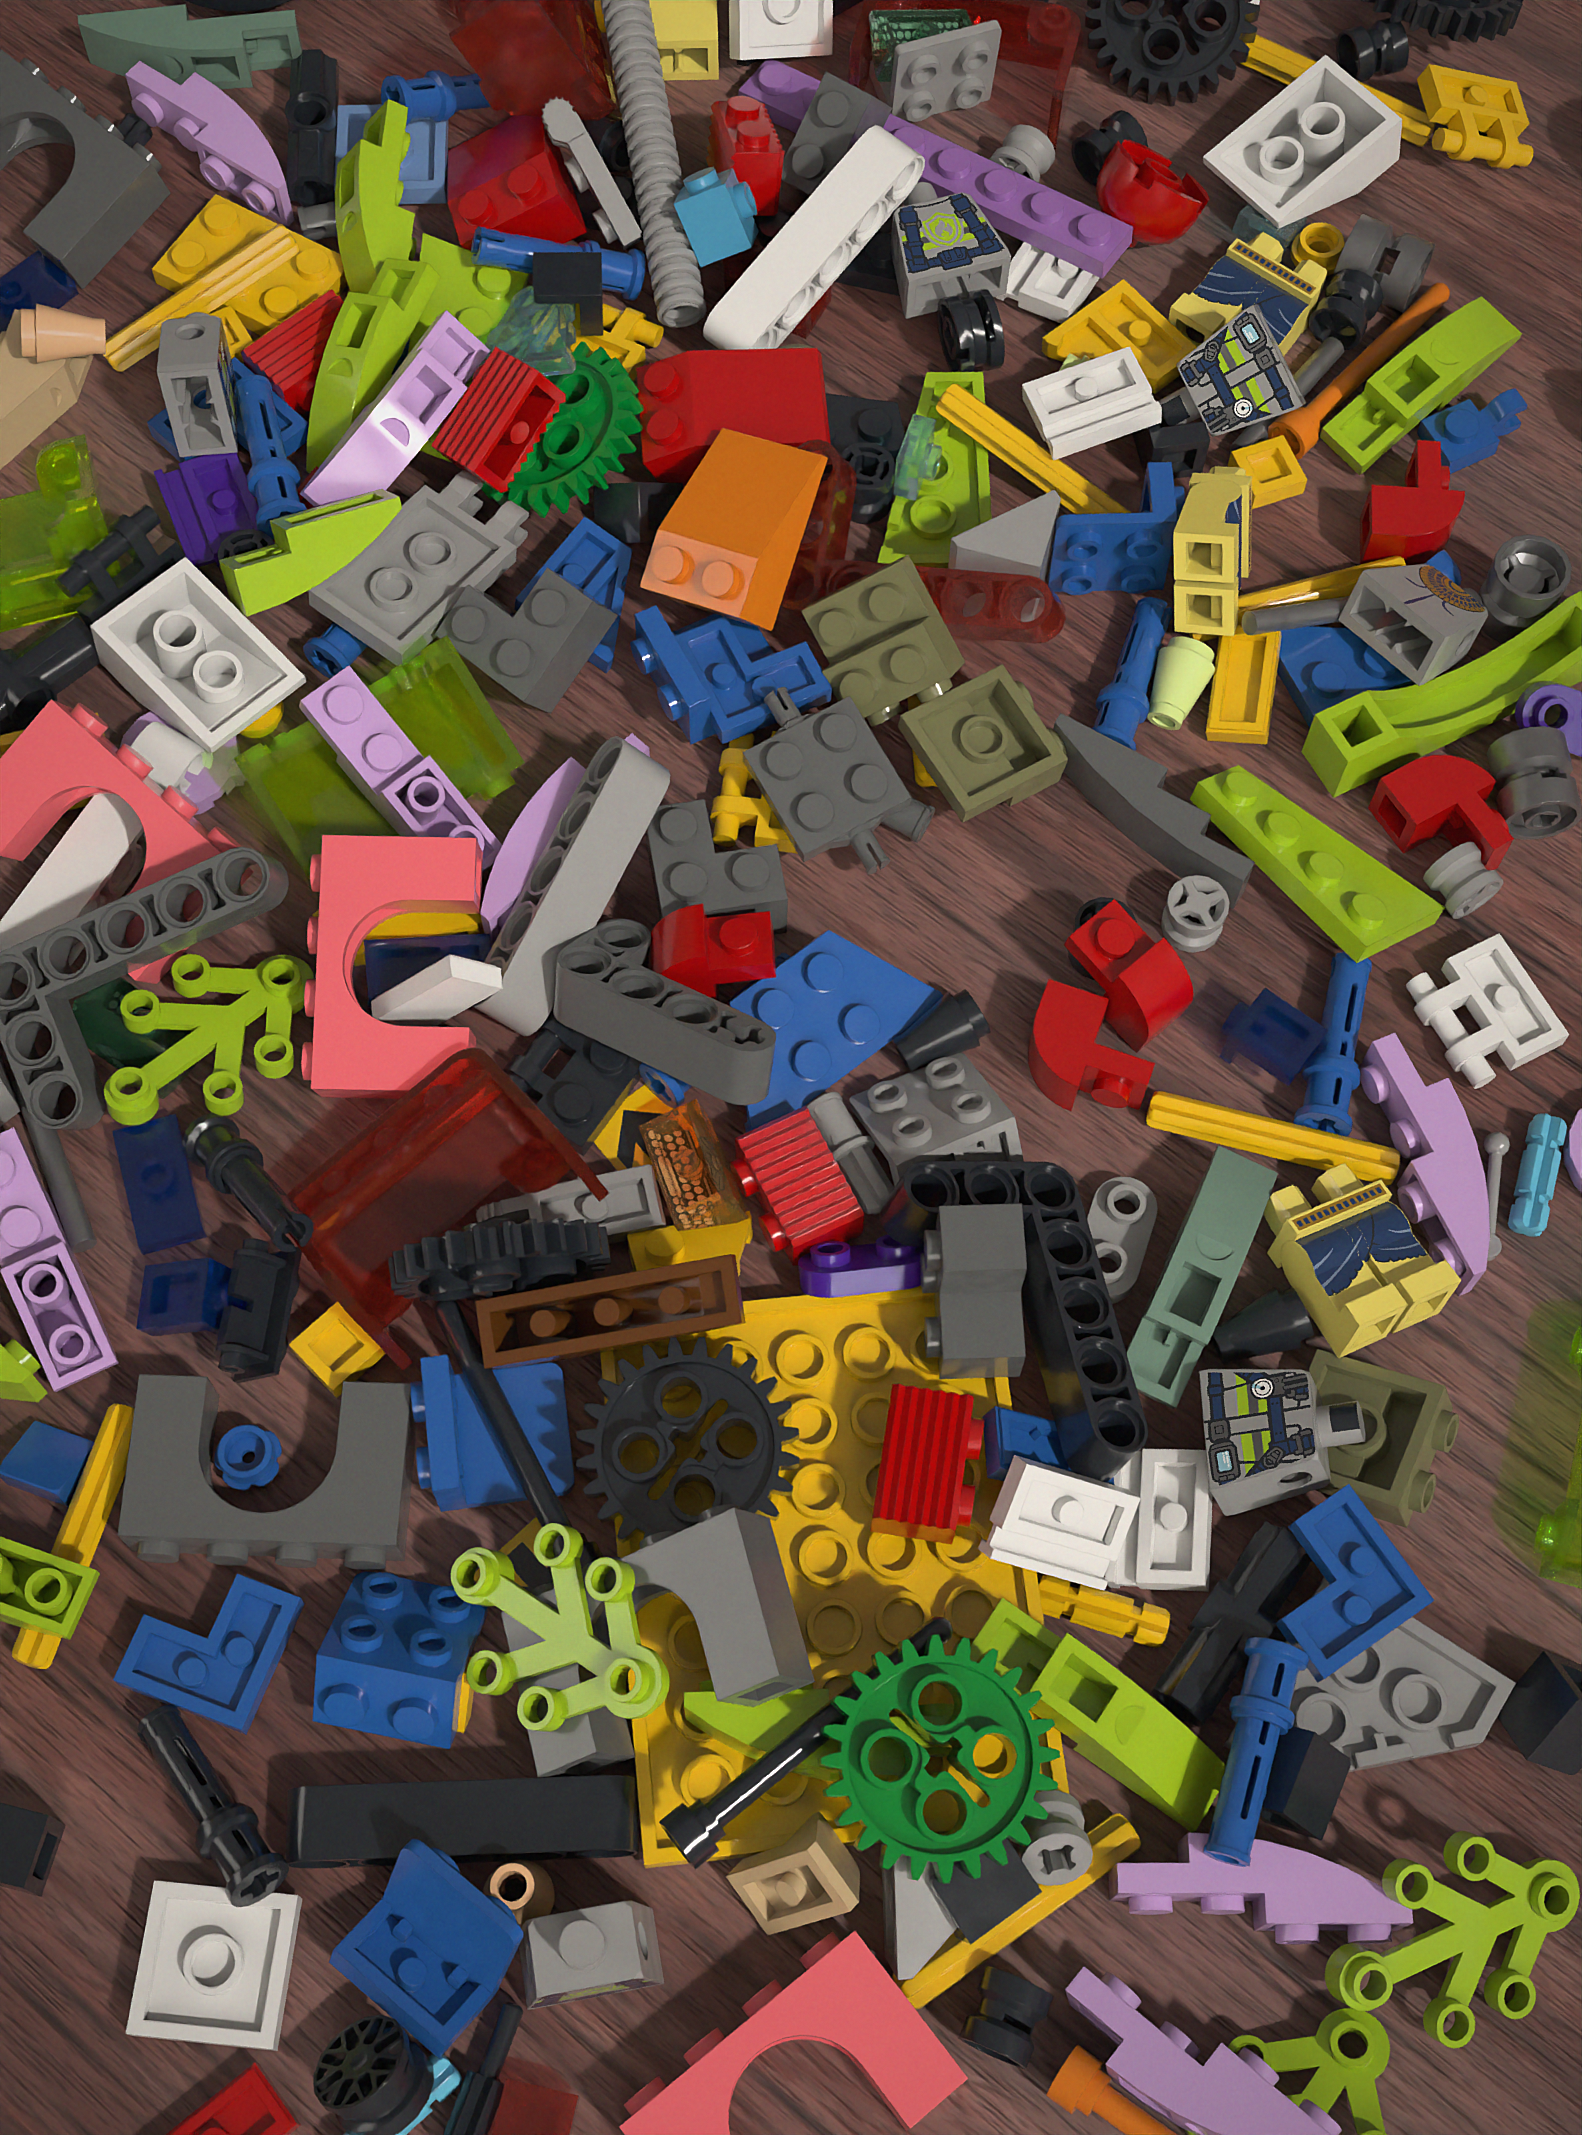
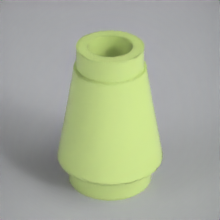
M1177 636L1170 639L1167 647L1159 650L1149 704L1150 710L1147 716L1151 723L1167 730H1179L1181 728L1183 720L1187 717L1215 672V667L1212 664L1214 652L1210 647L1198 640Z

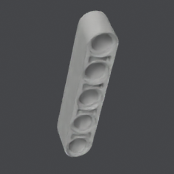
M619 736L611 737L592 758L484 962L501 968L503 989L478 1002L473 1007L523 1036H530L536 1032L550 1014L554 1006L558 953L596 926L670 783L671 775L667 768Z

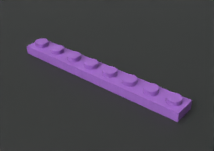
M769 58L738 90L739 96L751 97L758 102L764 103L767 113L770 114L769 118L772 119L771 122L797 133L821 81ZM890 114L883 127L924 157L925 167L918 183H930L938 198L961 192L969 194L992 227L1099 278H1103L1132 243L1133 226Z

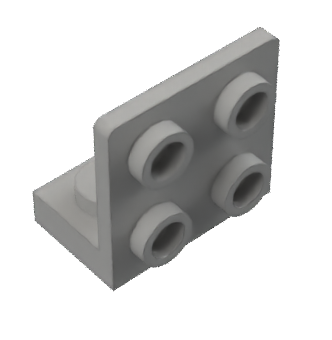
M992 20L899 44L895 47L894 57L870 61L869 76L879 100L892 107L890 114L907 122L922 121L934 114L957 108L967 109L978 105L980 102L990 100L1002 32L998 21Z
M964 1053L936 1059L925 1067L893 1080L879 1082L870 1089L850 1097L852 1111L889 1161L894 1186L897 1185L910 1166L923 1161H1024L1015 1116Z

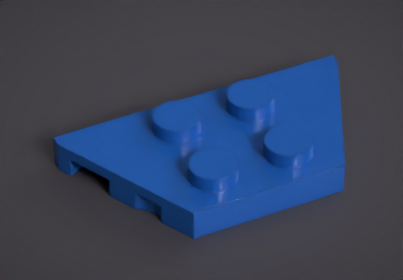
M830 930L820 934L776 966V978L759 979L726 1003V1005L765 1022L776 1033L769 1094L764 1100L756 1104L745 1105L748 1122L744 1123L746 1133L804 1107L892 1041V1039L908 1029L943 997L942 993Z

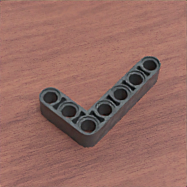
M237 847L229 849L0 952V1041L27 1109L35 1122L45 1128L80 1131L89 1129L97 1124L105 1113L104 1087L69 999L272 910L283 901L289 886L287 871L281 862L252 848ZM258 864L262 872L261 885L257 891L245 896L240 884L242 874L251 865ZM199 890L204 902L202 911L197 918L188 922L183 913L184 901L190 893ZM140 916L144 921V936L137 945L130 947L126 940V928L132 919ZM82 942L86 949V961L80 970L73 973L69 966V953L74 945ZM23 967L28 975V986L24 994L16 998L12 991V979L15 973ZM47 1026L51 1032L52 1045L49 1052L41 1058L35 1048V1039L38 1032ZM70 1085L76 1095V1105L72 1113L65 1117L59 1109L58 1100L62 1090Z

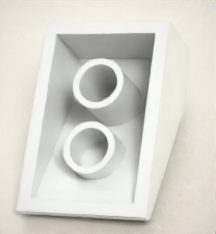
M1325 55L1203 156V163L1279 229L1358 194L1397 162L1400 154L1402 118Z
M186 557L90 625L100 663L139 703L211 754L306 683L305 676Z

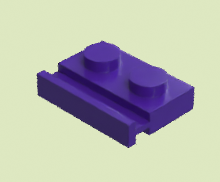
M237 453L203 455L178 463L180 469L163 474L162 469L153 471L186 558L199 571V567L216 562L217 567L220 566L218 550L221 543L230 534L245 529L258 530L256 514L259 508L255 497L248 490L247 477Z

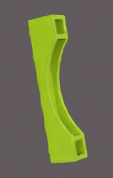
M1582 591L1568 597L1546 616L1514 638L1456 670L1436 677L1420 686L1415 684L1405 688L1385 691L1366 690L1316 713L1301 752L1331 796L1335 798L1515 713L1519 697L1528 687L1535 683L1553 681L1571 687L1581 682Z

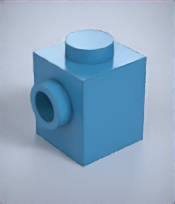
M709 167L684 179L685 187L681 188L674 206L700 267L752 248L759 232L753 216L757 215V206L749 185L745 181L742 183L738 182L734 169L730 168L717 174L714 167Z

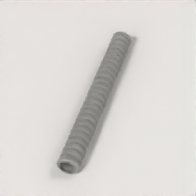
M601 0L609 51L612 57L614 79L617 85L620 113L622 114V124L625 129L627 152L630 157V168L633 172L632 179L635 186L636 200L638 201V213L641 216L640 224L643 230V241L646 246V257L649 261V274L652 276L651 285L654 290V302L657 306V318L663 325L669 327H686L701 320L706 314L707 309L706 302L703 299V286L700 284L701 275L698 269V261L674 206V202L684 184L681 180V168L678 165L679 157L676 151L675 137L673 136V125L670 121V109L668 107L667 94L665 93V82L662 78L663 72L659 51L657 50V39L654 23L652 22L649 0Z

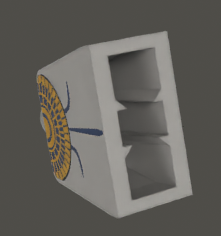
M1428 564L1363 570L1338 620L1420 686L1462 661L1488 617L1486 607L1482 605L1481 597L1475 590L1460 588L1435 567Z

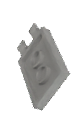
M466 470L459 472L439 494L424 485L402 505L400 512L383 532L355 559L321 584L308 590L309 605L403 669L436 637V631L467 585L484 592L516 562L517 548L528 536V532L521 528L520 525L529 517V512L510 500L503 504L494 517L484 525L473 517L483 505V501L474 496L483 487V482Z

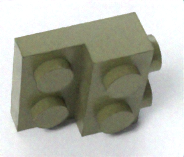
M909 555L820 598L801 611L830 663L822 673L828 680L838 702L850 696L862 717L867 718L871 727L881 724L903 710L899 703L901 700L916 694L920 703H925L948 691L953 686L949 678L965 663Z
M1003 664L902 714L898 723L899 730L962 823L1003 801L1011 807L1059 782L1068 761L1066 748L1059 734L1053 728H1046L1034 710L1033 700L1028 689L1022 682L1014 681Z
M1317 1349L1308 1372H1310L1320 1393L1322 1405L1358 1401L1362 1411L1366 1439L1365 1442L1327 1447L1331 1481L1327 1486L1316 1491L1333 1495L1350 1484L1374 1518L1407 1528L1413 1511L1424 1514L1432 1502L1436 1487V1475L1430 1473L1429 1469L1436 1451L1448 1453L1457 1436L1459 1415L1452 1412L1453 1406L1446 1386L1344 1356L1338 1358L1336 1354Z

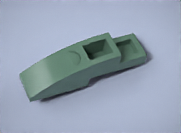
M186 4L77 15L79 29L91 64L125 76L134 65L141 61L179 85H182L196 72L219 89L253 87L252 71L291 67V60L300 56L303 50L295 9L189 20Z
M1219 1145L1216 1147L1163 1263L1165 1264L1126 1348V1354L1138 1393L1172 1409L1177 1407L1203 1347L1208 1345L1241 1270L1278 1175L1277 1172Z

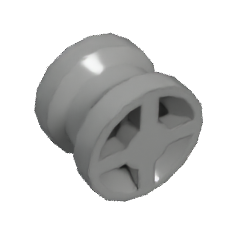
M1020 124L1012 127L1003 139V147L997 148L989 160L1039 183L1040 175L1045 174L1055 160V150L1049 138L1039 129L1030 125Z
M1474 842L1463 843L1447 852L1426 871L1423 877L1430 890L1440 891L1445 897V908L1453 919H1459L1477 910L1490 900L1504 884L1503 879L1496 870H1488L1481 863V851Z
M1200 875L1184 877L1176 882L1169 891L1167 903L1162 913L1161 929L1163 936L1172 946L1181 951L1194 953L1205 951L1213 946L1221 935L1223 923L1228 915L1230 902L1227 892L1215 880ZM1190 915L1198 918L1200 923L1185 919L1184 916Z
M1057 1790L1035 1793L1033 1799L1049 1815L1046 1820L1024 1816L1020 1823L1028 1832L1032 1842L1028 1846L1020 1845L1019 1857L1036 1883L1052 1886L1072 1882L1087 1871L1093 1857L1090 1840L1086 1832L1083 1831L1085 1820L1080 1804L1070 1794Z

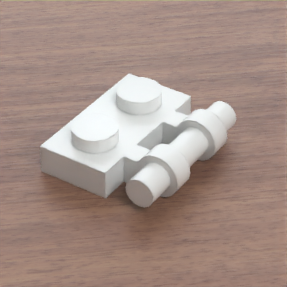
M1500 933L1447 958L1441 970L1451 984L1438 990L1426 972L1415 976L1406 984V988L1417 1003L1414 1007L1415 1013L1423 1025H1432L1448 1049L1444 1055L1455 1072L1463 1071L1474 1089L1486 1085L1496 1077L1484 1056L1497 1051L1511 1071L1563 1045L1569 1036L1563 1024ZM1463 1005L1468 1008L1482 1029L1470 1036L1453 1012V1010Z

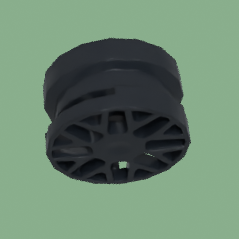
M983 288L970 291L967 298L961 300L955 295L941 298L937 308L938 331L949 370L951 372H973L977 367H982L986 371L1001 368L1005 357L1004 334L997 305L989 290Z
M385 2015L367 2016L344 2028L331 2040L320 2056L313 2075L314 2094L327 2111L335 2113L341 2126L349 2135H396L402 2132L418 2117L429 2100L434 2084L432 2062L415 2042L409 2041V2037L395 2019Z

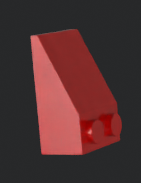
M543 101L448 150V205L460 245L464 249L471 251L473 236L478 226L503 233L518 234L561 244L587 232L567 168L564 164L561 149L552 144L547 134L548 131L544 129L545 125L542 123V120H544L542 115L544 113L542 109L545 108V104Z
M818 348L690 350L636 368L637 386L639 389L638 400L644 409L639 413L640 424L643 426L641 431L643 464L659 483H683L684 489L722 428L813 453L831 449L822 356Z

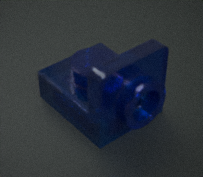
M1264 988L1251 1006L1240 1001L1226 1019L1220 1030L1221 1033L1227 1036L1220 1058L1231 1064L1240 1053L1289 1087L1323 1043L1329 1030L1267 988Z
M211 1258L147 1265L144 1269L136 1329L151 1336L205 1330L218 1336L224 1307L232 1305L245 1310L247 1302L227 1295L232 1269Z

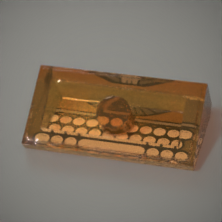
M696 1098L639 1126L672 1220L678 1231L734 1224L749 1218L714 1125Z

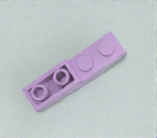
M141 61L125 74L132 96V107L137 116L142 118L149 126H158L173 135L188 150L198 152L201 173L214 188L220 191H229L244 200L257 214L261 216L268 215L286 227L294 221L287 185L279 161L258 126L234 100L196 72L182 85L172 81Z
M447 310L438 315L376 399L364 407L301 491L300 495L314 507H319L378 489L387 490L467 390L468 387L465 384L490 350Z
M347 666L300 700L299 708L338 755L336 760L338 765L400 836L476 838L483 852L482 873L494 864L502 844L429 755L424 758L350 666Z
M633 733L624 739L650 757L649 747ZM572 757L547 779L527 803L511 827L496 856L486 884L480 911L485 939L491 946L494 945L586 771Z
M1393 1033L1371 1043L1359 1067L1361 1072L1360 1081L1370 1101L1375 1104L1379 1103L1390 1122V1135L1395 1148L1402 1157L1410 1158L1411 1160L1397 1183L1399 1188L1398 1200L1401 1209L1410 1222L1419 1224L1430 1244L1428 1249L1429 1256L1434 1263L1437 1264L1446 1260L1462 1280L1455 1290L1459 1297L1472 1290L1487 1267L1490 1223L1485 1173L1477 1142L1466 1112L1449 1078L1425 1086L1396 1033Z
M13 1127L0 1133V1265L2 1267L0 1272L54 1392H57L119 1362L76 1256L70 1248L64 1228L49 1195L40 1182L18 1131Z
M1187 1833L1177 1842L1179 1863H1116L1111 1868V1871L1108 1872L1109 1900L1128 1901L1130 1914L1157 1915L1172 1913V1901H1201V1913L1239 1914L1245 1912L1244 1901H1252L1254 1931H1275V1941L1277 1944L1319 1943V1931H1347L1348 1943L1385 1944L1393 1942L1392 1931H1398L1413 1924L1412 1909L1390 1900L1380 1885L1324 1858L1264 1840L1254 1839L1250 1854V1866L1246 1867L1226 1864L1208 1857L1203 1853L1204 1845L1207 1844L1209 1834Z
M1083 1967L1065 1989L1069 2005L1118 2046L1105 2063L1107 2073L1112 2077V2081L1140 2103L1175 2125L1195 2135H1339L1342 2131L1340 2126L1313 2102L1304 2099L1298 2107L1274 2086L1280 2079L1277 2073L1247 2048L1243 2047L1239 2054L1236 2055L1221 2043L1205 2065H1200L1195 2059L1201 2051L1195 2043L1167 2021L1159 2029L1136 2011V2008L1141 2003L1139 1997L1110 1972H1106L1100 1980L1086 1967Z

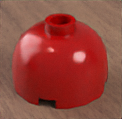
M1124 139L1122 144L1119 140L1116 142L1098 175L1096 197L1100 210L1115 219L1133 226L1132 243L1129 247L1134 248L1138 241L1152 246L1170 244L1184 236L1191 228L1210 198L1206 190L1191 175L1186 173L1181 180L1176 173L1169 169L1172 164L1171 160L1145 145Z

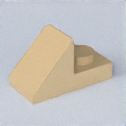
M820 1812L813 1814L784 1845L743 1858L726 1876L767 1935L850 1912L859 1903V1866Z

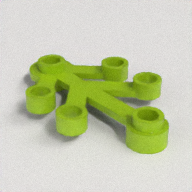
M187 954L179 957L171 968L173 985L180 995L196 998L209 991L243 994V996L229 1006L159 1003L154 993L143 989L134 990L126 994L121 1001L120 1009L123 1023L131 1032L144 1034L154 1029L191 1030L193 1032L141 1069L124 1067L116 1071L107 1080L104 1087V1096L110 1116L115 1121L130 1126L140 1125L149 1121L159 1108L158 1090L214 1049H216L213 1074L208 1076L203 1084L206 1107L209 1111L221 1116L236 1113L244 1103L240 1073L246 1026L266 1012L265 1036L259 1039L254 1047L255 1065L258 1072L267 1078L276 1079L286 1076L294 1066L293 1046L290 1042L292 1015L305 1006L307 979H314L309 965L291 955H276L263 960L255 969L210 967L208 961L200 955ZM193 971L202 974L196 980L181 978L184 974ZM279 979L292 980L291 982L284 985H278L273 983L274 981ZM138 1007L151 1009L150 1013L145 1016H134L131 1014ZM272 1051H278L285 1055L278 1061H268L263 1058ZM128 1087H141L138 1092L131 1095L120 1092ZM221 1088H229L235 1091L232 1096L225 1099L213 1096Z
M557 1523L547 1524L539 1530L534 1540V1553L540 1563L551 1567L558 1611L514 1582L513 1564L509 1557L500 1551L474 1547L465 1551L454 1562L451 1569V1583L456 1594L463 1601L481 1606H496L546 1640L507 1654L491 1650L479 1651L469 1661L467 1667L468 1683L477 1693L497 1696L505 1694L516 1682L578 1662L597 1677L561 1691L543 1686H532L525 1690L517 1705L518 1718L524 1727L529 1730L551 1732L558 1729L565 1719L605 1706L614 1715L621 1718L639 1719L646 1717L665 1700L669 1691L670 1678L667 1667L661 1657L653 1649L641 1645L632 1598L635 1586L634 1571L625 1561L602 1557L595 1560L589 1566L585 1576V1585L590 1596L605 1603L611 1645L609 1647L593 1635L580 1564V1557L583 1552L582 1537L573 1527ZM562 1535L564 1548L562 1553L556 1558L553 1553V1545L557 1537ZM479 1565L480 1577L474 1585V1574ZM614 1569L616 1583L614 1588L607 1592L604 1580L609 1570ZM494 1661L497 1667V1674L494 1681L489 1684L486 1672L488 1666ZM632 1668L635 1673V1685L627 1693L626 1677ZM545 1697L548 1703V1712L545 1718L540 1721L537 1715V1706L539 1701Z
M1468 1831L1456 1832L1447 1840L1443 1852L1447 1868L1454 1874L1471 1881L1486 1879L1507 1891V1895L1482 1905L1435 1881L1433 1875L1425 1866L1406 1858L1396 1859L1386 1867L1382 1877V1886L1386 1896L1390 1900L1409 1909L1423 1907L1449 1922L1379 1954L1357 1943L1345 1944L1332 1953L1325 1968L1326 1986L1334 1998L1355 2010L1370 2011L1383 2005L1392 1993L1393 1984L1454 1956L1438 1997L1427 2005L1423 2015V2025L1426 2033L1449 2048H1460L1466 2045L1474 2034L1475 2017L1468 2006L1497 1936L1515 1928L1501 1968L1494 1970L1485 1982L1484 1997L1488 2006L1511 2019H1521L1530 2013L1535 2004L1536 1990L1534 1984L1529 1979V1975L1546 1934L1562 1929L1572 1920L1580 1899L1577 1878L1573 1871L1564 1863L1552 1858L1540 1857L1518 1865L1495 1853L1492 1844L1487 1839ZM1471 1845H1474V1860L1465 1867L1464 1854ZM1413 1872V1888L1410 1892L1403 1895V1880L1409 1873ZM1551 1888L1549 1899L1544 1904L1546 1892ZM1370 1971L1369 1981L1366 1987L1361 1991V1979L1367 1972ZM1515 1983L1514 1996L1511 2001L1505 2004V1991L1509 1985ZM1454 2011V2024L1450 2030L1444 2033V2020L1449 2013Z
M1353 2008L1336 2010L1323 2019L1316 2036L1264 2043L1256 2036L1241 2035L1229 2044L1228 2048L1235 2054L1243 2047L1257 2050L1262 2056L1263 2061L1275 2072L1318 2069L1302 2094L1288 2095L1286 2097L1298 2107L1304 2099H1308L1328 2114L1345 2088L1357 2135H1387L1383 2124L1375 2080L1384 2072L1388 2064L1390 2044L1384 2027L1368 2012L1358 2011ZM1355 2033L1363 2038L1367 2051L1360 2058H1348L1339 2050L1338 2040L1344 2034ZM1185 2130L1187 2135H1195Z

